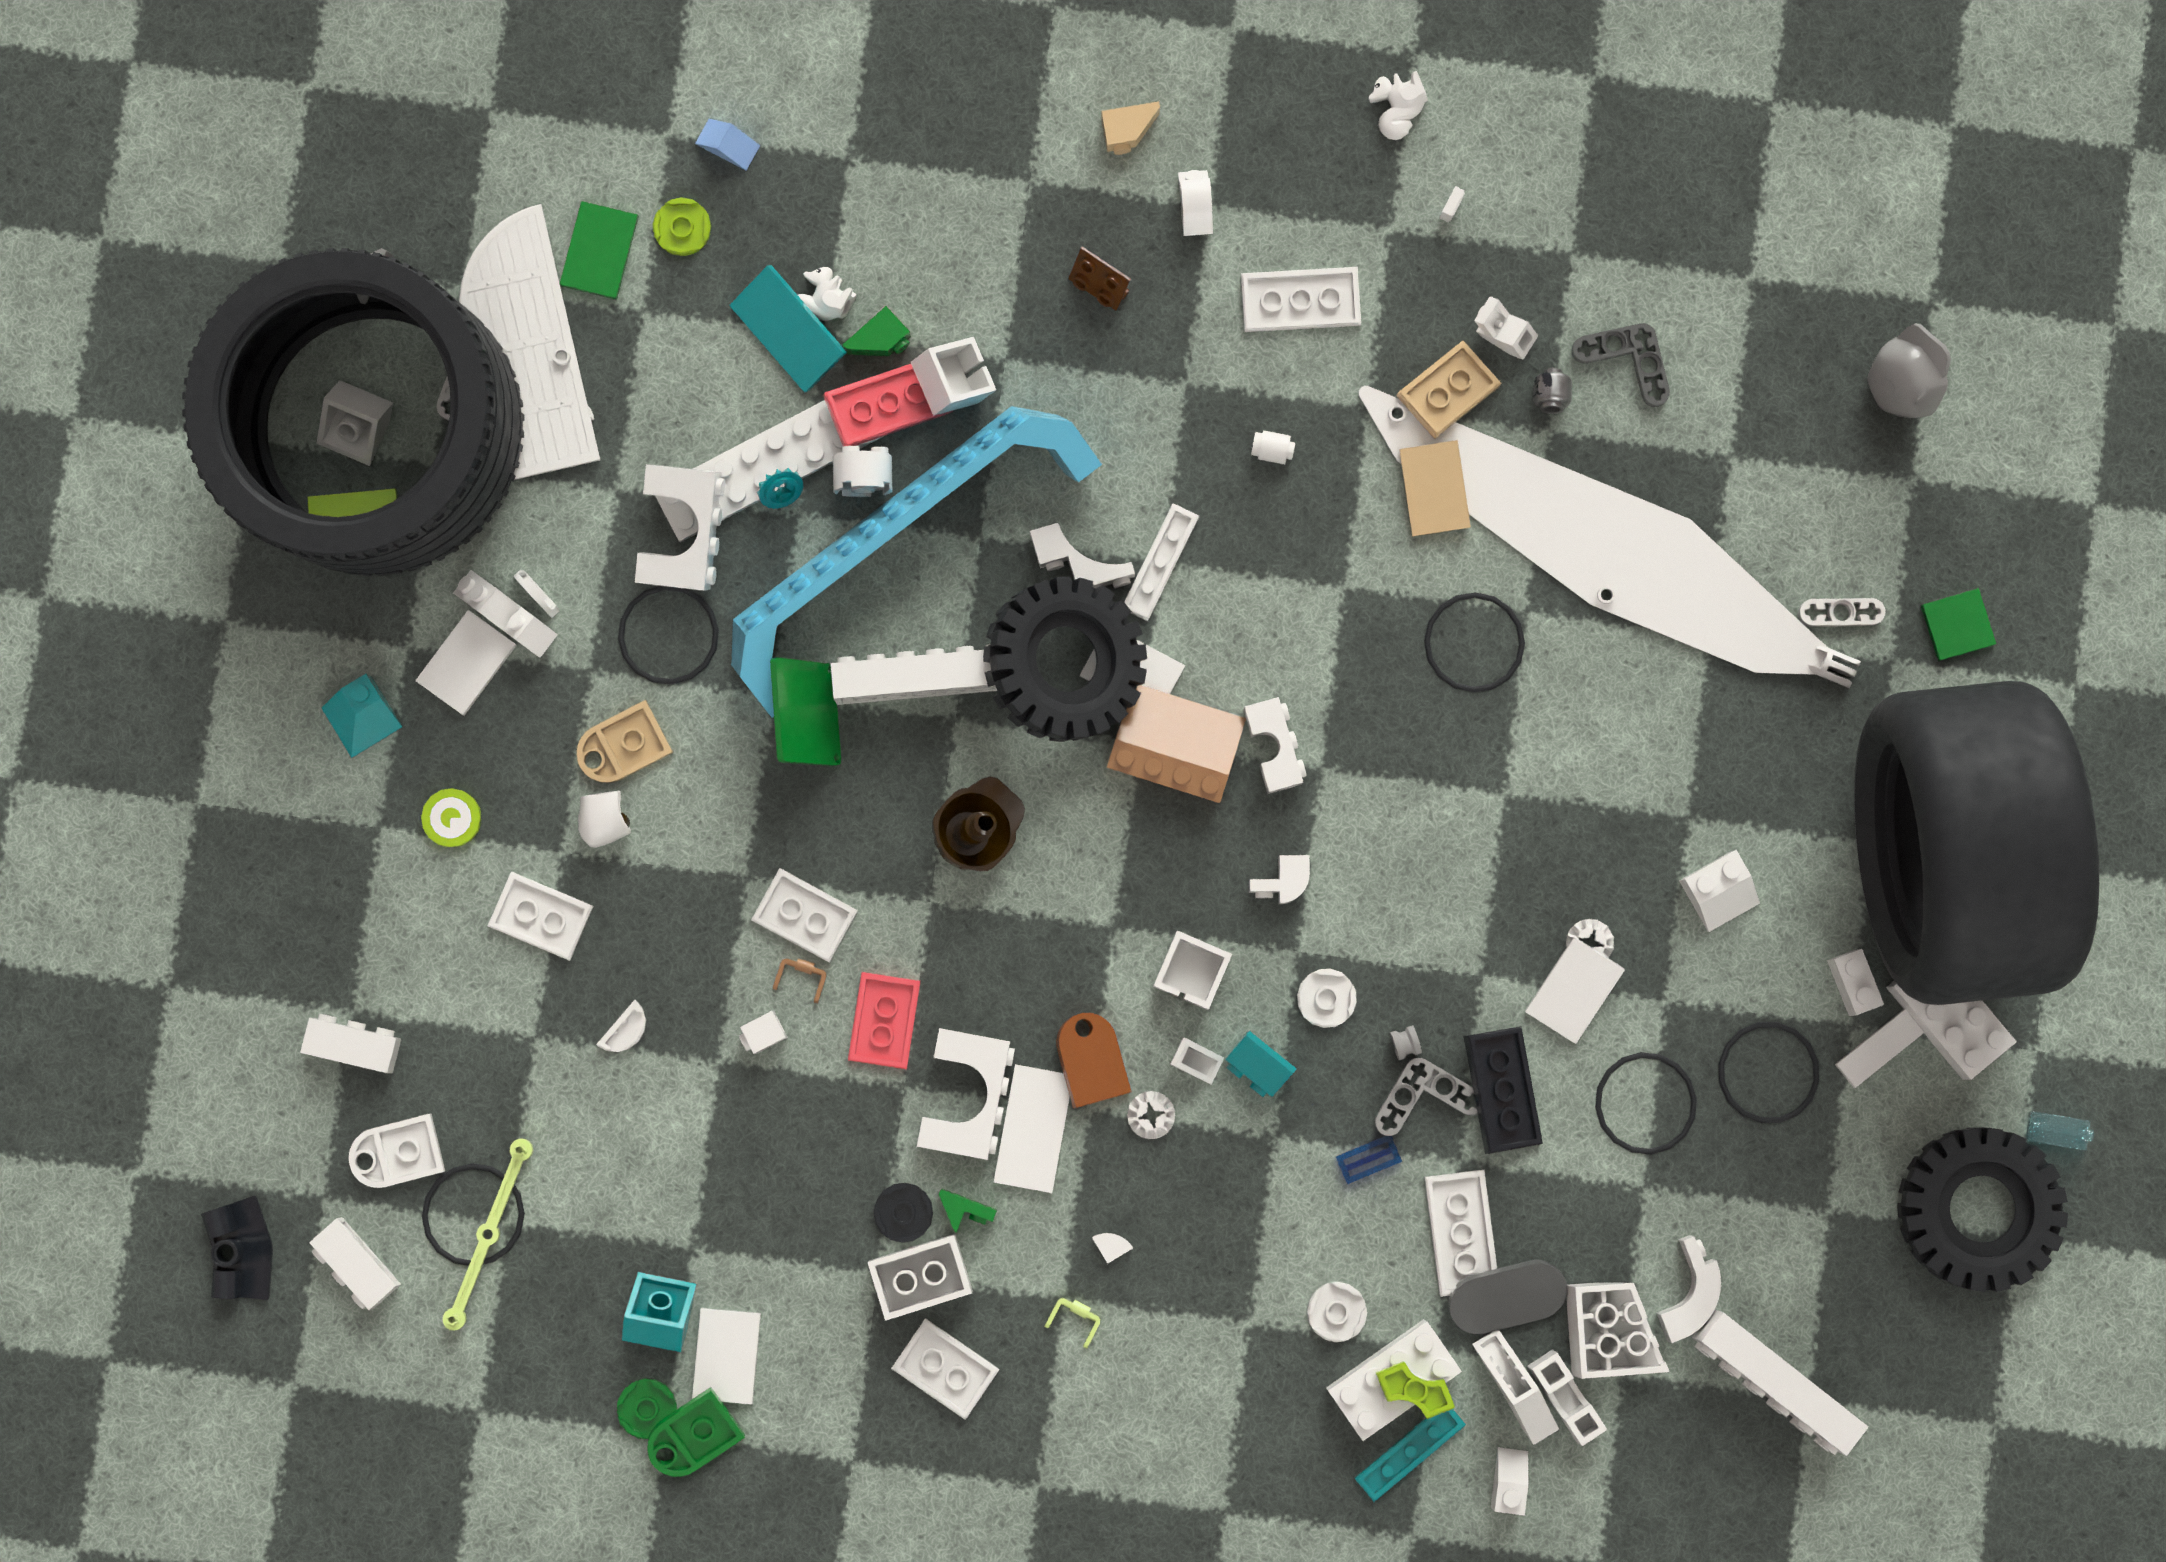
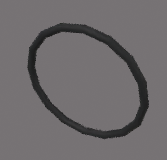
M657 586L643 591L629 603L620 619L618 642L624 660L636 674L653 683L673 685L694 678L708 666L717 650L719 628L714 611L701 595L686 588ZM664 590L683 592L696 599L708 613L713 628L711 649L703 663L691 673L673 679L654 677L639 669L628 655L624 641L626 620L634 606L646 596Z
M1473 592L1456 595L1438 607L1428 621L1424 644L1427 660L1440 679L1455 689L1474 693L1492 690L1511 678L1521 664L1525 640L1522 624L1511 607L1495 596ZM1472 598L1491 601L1505 610L1516 625L1519 639L1516 661L1506 675L1492 684L1475 687L1456 683L1443 674L1433 659L1430 645L1433 625L1443 610L1457 601Z
M1757 1022L1739 1030L1726 1043L1718 1063L1719 1084L1727 1102L1742 1116L1759 1123H1781L1799 1115L1813 1100L1820 1082L1819 1061L1811 1043L1796 1029L1779 1022ZM1758 1028H1778L1793 1034L1806 1046L1813 1062L1814 1081L1808 1097L1796 1110L1780 1117H1760L1745 1111L1732 1099L1725 1083L1724 1064L1730 1048L1742 1035Z
M1639 1052L1622 1057L1606 1070L1597 1087L1595 1109L1601 1128L1613 1143L1632 1153L1652 1155L1671 1149L1686 1137L1695 1120L1697 1097L1690 1077L1678 1063L1661 1054ZM1640 1058L1660 1060L1675 1068L1686 1082L1691 1097L1690 1116L1682 1132L1668 1144L1651 1149L1633 1147L1618 1139L1606 1125L1601 1109L1602 1091L1610 1075L1624 1063Z
M471 1163L453 1167L436 1179L425 1196L422 1212L425 1235L437 1253L455 1264L469 1266L471 1260L456 1258L443 1250L431 1234L428 1220L431 1198L443 1181L458 1172L471 1169L491 1172L503 1180L505 1174L493 1166ZM515 1185L512 1193L515 1195L519 1213L516 1231L506 1247L493 1256L485 1258L483 1265L493 1263L509 1252L521 1234L525 1212L521 1194Z

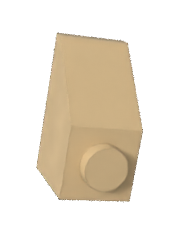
M1159 101L1101 111L1107 152L1114 151L1115 155L1131 152V148L1138 145L1159 116Z

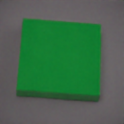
M1979 588L1921 605L1938 661L1996 645Z

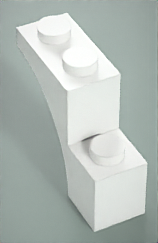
M1058 523L1030 531L1040 568L1046 567L1047 571H1052L1064 567L1063 562L1069 561L1074 580L1084 578L1094 581V588L1113 584L1114 588L1130 584V578L1135 577L1132 562L1105 564L1093 561L1080 554L1066 540Z
M472 570L459 581L458 587L453 592V594L539 658L558 635Z

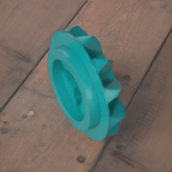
M789 468L783 472L776 469L775 474L772 476L766 474V481L759 483L758 497L761 503L768 508L778 509L786 507L795 502L801 495L804 486L803 480L798 472H792Z

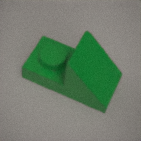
M943 1188L940 1190L939 1197L955 1233L958 1231L965 1212L970 1213L969 1219L984 1225L987 1220L993 1222L997 1209Z

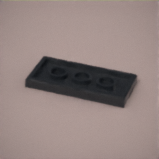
M1522 1026L1464 1036L1485 1154L1543 1144Z

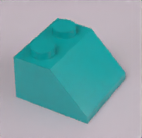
M1247 1031L1225 1058L1229 1063L1226 1068L1239 1079L1244 1075L1251 1080L1252 1084L1249 1087L1261 1097H1264L1266 1094L1273 1097L1296 1070L1292 1064L1251 1031Z
M638 1272L624 1315L622 1341L681 1352L688 1329L697 1284Z

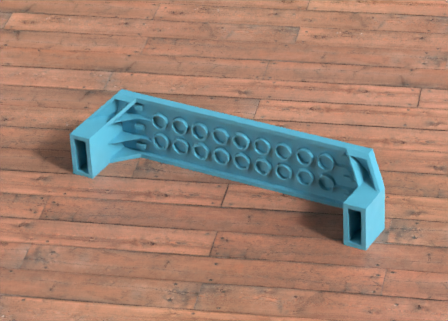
M1011 406L733 619L731 666L771 718L774 717L770 660L773 656L776 628L781 622L1014 444L1046 448L1065 475L1077 482L1083 480L1102 464L1074 424L1059 415Z

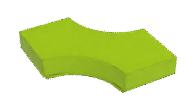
M1404 1361L1375 1372L1387 1402L1396 1400L1409 1401L1417 1405L1427 1419L1455 1408L1443 1378L1439 1380L1421 1379L1409 1370Z

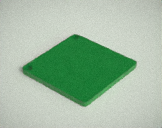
M779 657L771 658L770 669L777 760L782 763L824 766L840 765L841 748L838 708L833 698L831 664Z

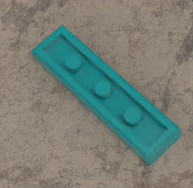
M1454 1409L1429 1419L1425 1418L1354 1478L1373 1502H1375L1466 1426V1424Z

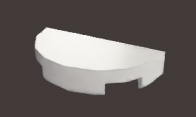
M519 570L514 575V578L551 618L559 612L556 604L524 570Z
M636 1000L631 1003L596 1044L598 1047L606 1051L620 1052L630 1049L639 1042L645 1031L646 1018L643 1008Z

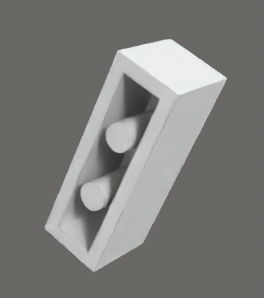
M320 1013L318 1019L309 1018L300 1053L384 1073H393L401 1038L394 1037L395 1031L377 1027L376 1032L365 1030L366 1024L348 1020L346 1026L336 1023L337 1017Z
M343 1217L336 1218L309 1242L314 1248L312 1250L313 1255L322 1264L328 1263L334 1270L331 1273L334 1279L341 1286L347 1285L353 1292L351 1295L352 1299L362 1309L365 1307L368 1310L374 1309L401 1285Z

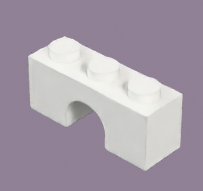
M1279 697L1245 706L1243 711L1251 738L1259 735H1268L1274 738L1278 744L1277 757L1260 764L1267 794L1302 785V777H1306V771L1302 759H1296L1294 749L1298 748V743L1294 731L1289 732L1286 721L1290 720L1286 703L1281 704Z
M1549 1351L1527 1366L1578 1444L1584 1446L1607 1430L1592 1405L1578 1389L1573 1380L1574 1377L1556 1351Z

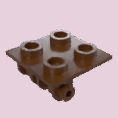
M1083 246L1081 247L1068 279L1079 290L1087 291L1096 297L1103 306L1111 307L1117 311L1122 299L1124 300L1130 291L1127 287L1131 278Z

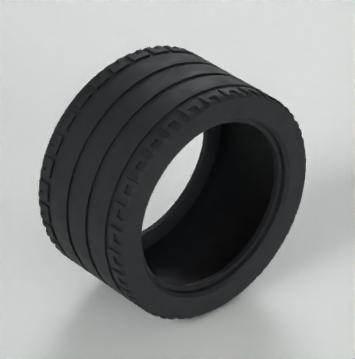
M327 248L326 251L312 250L306 255L303 253L295 254L294 258L288 260L283 258L279 260V264H270L265 267L266 270L251 275V279L248 282L243 281L238 285L239 289L233 294L229 293L225 297L227 300L224 304L217 306L216 314L206 322L207 327L205 331L201 330L198 336L200 337L197 347L194 346L191 352L194 354L192 361L189 360L187 365L190 369L188 377L184 378L186 392L182 393V399L185 400V409L182 410V417L186 420L183 428L188 437L187 447L193 453L190 457L192 462L196 464L200 479L206 482L204 484L205 488L212 494L214 501L219 506L224 507L223 511L236 521L240 527L247 529L250 534L272 546L334 571H344L348 574L372 576V573L378 576L402 574L403 570L411 572L422 566L427 567L432 565V561H441L451 552L455 553L459 550L460 545L469 543L471 537L476 533H480L483 530L482 526L484 523H489L495 510L501 507L502 503L500 502L503 496L507 497L511 481L514 482L516 477L514 471L515 468H519L520 462L518 460L520 452L523 450L521 438H524L523 421H525L524 414L521 412L523 400L520 398V387L514 380L516 374L511 367L508 356L504 352L502 353V346L492 332L484 326V323L421 271L405 262L401 264L400 261L393 257L383 256L376 252L370 254L366 250L361 249L357 251L342 248L341 251H337L334 248ZM357 294L370 296L366 304L360 303ZM365 319H390L423 329L431 338L443 360L450 387V418L442 447L436 459L424 476L409 491L381 508L363 514L342 517L320 516L308 513L295 501L281 482L275 469L268 443V414L272 396L282 373L290 361L310 341L334 327L349 322Z

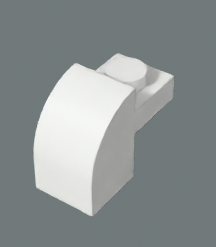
M1207 170L1179 172L1178 179L1184 236L1213 234L1211 186Z
M1493 297L1488 298L1474 320L1479 326L1476 332L1482 338L1506 353L1522 360L1538 337V334L1528 321L1510 315L1502 303Z
M1280 855L1278 857V879H1250L1249 893H1255V898H1273V893H1278V904H1286L1295 900L1303 893L1309 881V855Z

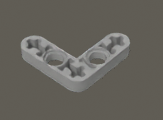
M1413 1058L1405 1065L1374 1120L1375 1127L1379 1133L1385 1136L1397 1134L1423 1090L1463 1114L1474 1115L1477 1113V1108L1470 1107L1466 1110L1464 1108L1465 1102L1459 1098H1456L1455 1103L1450 1101L1457 1093L1458 1085L1464 1088L1460 1093L1468 1097L1474 1094L1473 1087L1426 1059ZM1422 1063L1424 1065L1423 1071L1426 1072L1425 1077L1419 1076L1414 1084L1420 1085L1416 1091L1411 1085L1402 1083V1080L1406 1077L1410 1081L1414 1074L1411 1066H1418ZM1440 1078H1447L1452 1083V1090L1447 1095H1441L1436 1090V1082ZM1400 1088H1406L1411 1093L1412 1098L1407 1105H1399L1395 1100V1093ZM1391 1103L1395 1108L1404 1110L1405 1113L1402 1117L1396 1113L1393 1118L1396 1127L1394 1129L1388 1128L1385 1131L1382 1129L1384 1124L1380 1120L1382 1116L1388 1117L1391 1114L1392 1109H1387L1388 1104Z

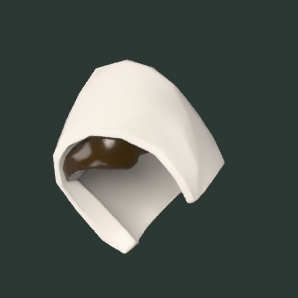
M620 791L581 797L578 830L581 838L590 847L597 848L612 843L631 833L629 827L630 820L627 815L621 812Z

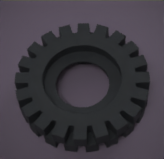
M1070 576L1056 577L1049 581L1044 580L1012 596V600L1003 604L996 613L998 620L989 626L986 638L991 640V644L984 647L983 662L990 663L991 670L985 672L988 687L996 686L998 693L993 696V699L1000 709L1007 707L1011 713L1007 718L1017 727L1026 725L1028 727L1027 733L1037 738L1048 736L1049 741H1076L1111 729V725L1118 724L1129 714L1126 709L1135 706L1141 695L1136 690L1137 686L1145 684L1147 669L1140 667V661L1147 659L1146 644L1138 645L1136 637L1143 634L1138 621L1130 623L1127 616L1132 611L1124 601L1115 603L1112 601L1115 593L1103 585L1094 588V581L1084 578L1072 581ZM1058 627L1074 628L1082 632L1094 647L1096 654L1094 675L1079 690L1070 692L1058 690L1050 686L1039 672L1036 661L1037 648L1044 635L1052 629Z
M1986 1127L1954 1130L1942 1134L1943 1137L1938 1140L1929 1142L1922 1148V1154L1919 1157L1914 1156L1906 1168L1909 1170L1907 1178H1902L1898 1193H1902L1901 1203H1897L1898 1218H1901L1903 1222V1227L1900 1230L1904 1241L1911 1245L1913 1249L1911 1253L1920 1264H1924L1928 1268V1272L1940 1280H1945L1951 1285L1983 1292H1986V1290L1997 1292L2011 1289V1285H2022L2033 1279L2032 1274L2036 1270L2043 1271L2052 1261L2049 1258L2051 1252L2059 1251L2064 1239L2059 1236L2061 1227L2067 1228L2068 1213L2063 1212L2062 1203L2068 1202L2065 1187H2059L2057 1179L2061 1178L2054 1164L2046 1162L2044 1158L2047 1155L2036 1145L2028 1144L2026 1142L2027 1139L2015 1133L2005 1132L2003 1129ZM1976 1176L1992 1177L2003 1183L2010 1191L2015 1204V1215L2010 1228L2004 1235L1989 1242L1973 1241L1962 1235L1955 1227L1950 1214L1951 1198L1957 1187L1965 1180Z

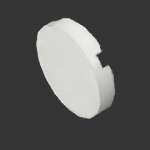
M1319 969L1309 974L1300 984L1297 993L1298 1007L1303 1017L1311 1024L1322 1028L1336 1027L1345 1022L1352 1015L1357 1002L1356 990L1351 981L1342 972L1333 969Z
M1332 1282L1324 1284L1314 1292L1309 1299L1307 1314L1309 1323L1316 1334L1328 1341L1342 1342L1359 1334L1365 1325L1367 1308L1365 1300L1358 1290L1346 1283Z

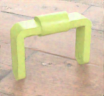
M1060 1298L1053 1308L1045 1327L1049 1328L1061 1304L1070 1308L1069 1311L1085 1319L1087 1317L1095 1321L1083 1345L1087 1349L1100 1325L1099 1316L1090 1312V1307L1076 1300L1071 1302L1065 1298Z

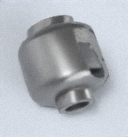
M1545 369L1544 373L1535 377L1533 402L1544 413L1557 414L1563 412L1564 408L1568 407L1572 400V380L1568 375L1562 373L1561 369Z

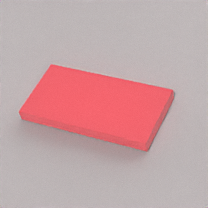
M911 364L823 394L843 447L856 446L953 412L949 411L933 416Z

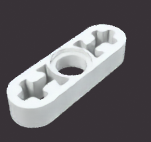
M1874 598L1809 599L1802 603L1798 609L1800 622L1808 627L1874 626L1881 622L1885 616L1883 603ZM1824 604L1829 605L1827 609L1829 621H1825L1826 615H1818L1814 618V621L1811 620L1809 615H1805V611L1810 609V605H1813L1816 611H1824L1826 609ZM1854 604H1858L1857 610H1865L1870 604L1873 610H1878V614L1873 616V620H1870L1867 614H1860L1857 616L1858 621H1855L1856 608ZM1836 605H1844L1848 609L1849 616L1847 620L1840 621L1835 618L1833 610Z

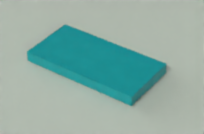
M767 265L729 305L804 393L812 389L847 353L772 265Z

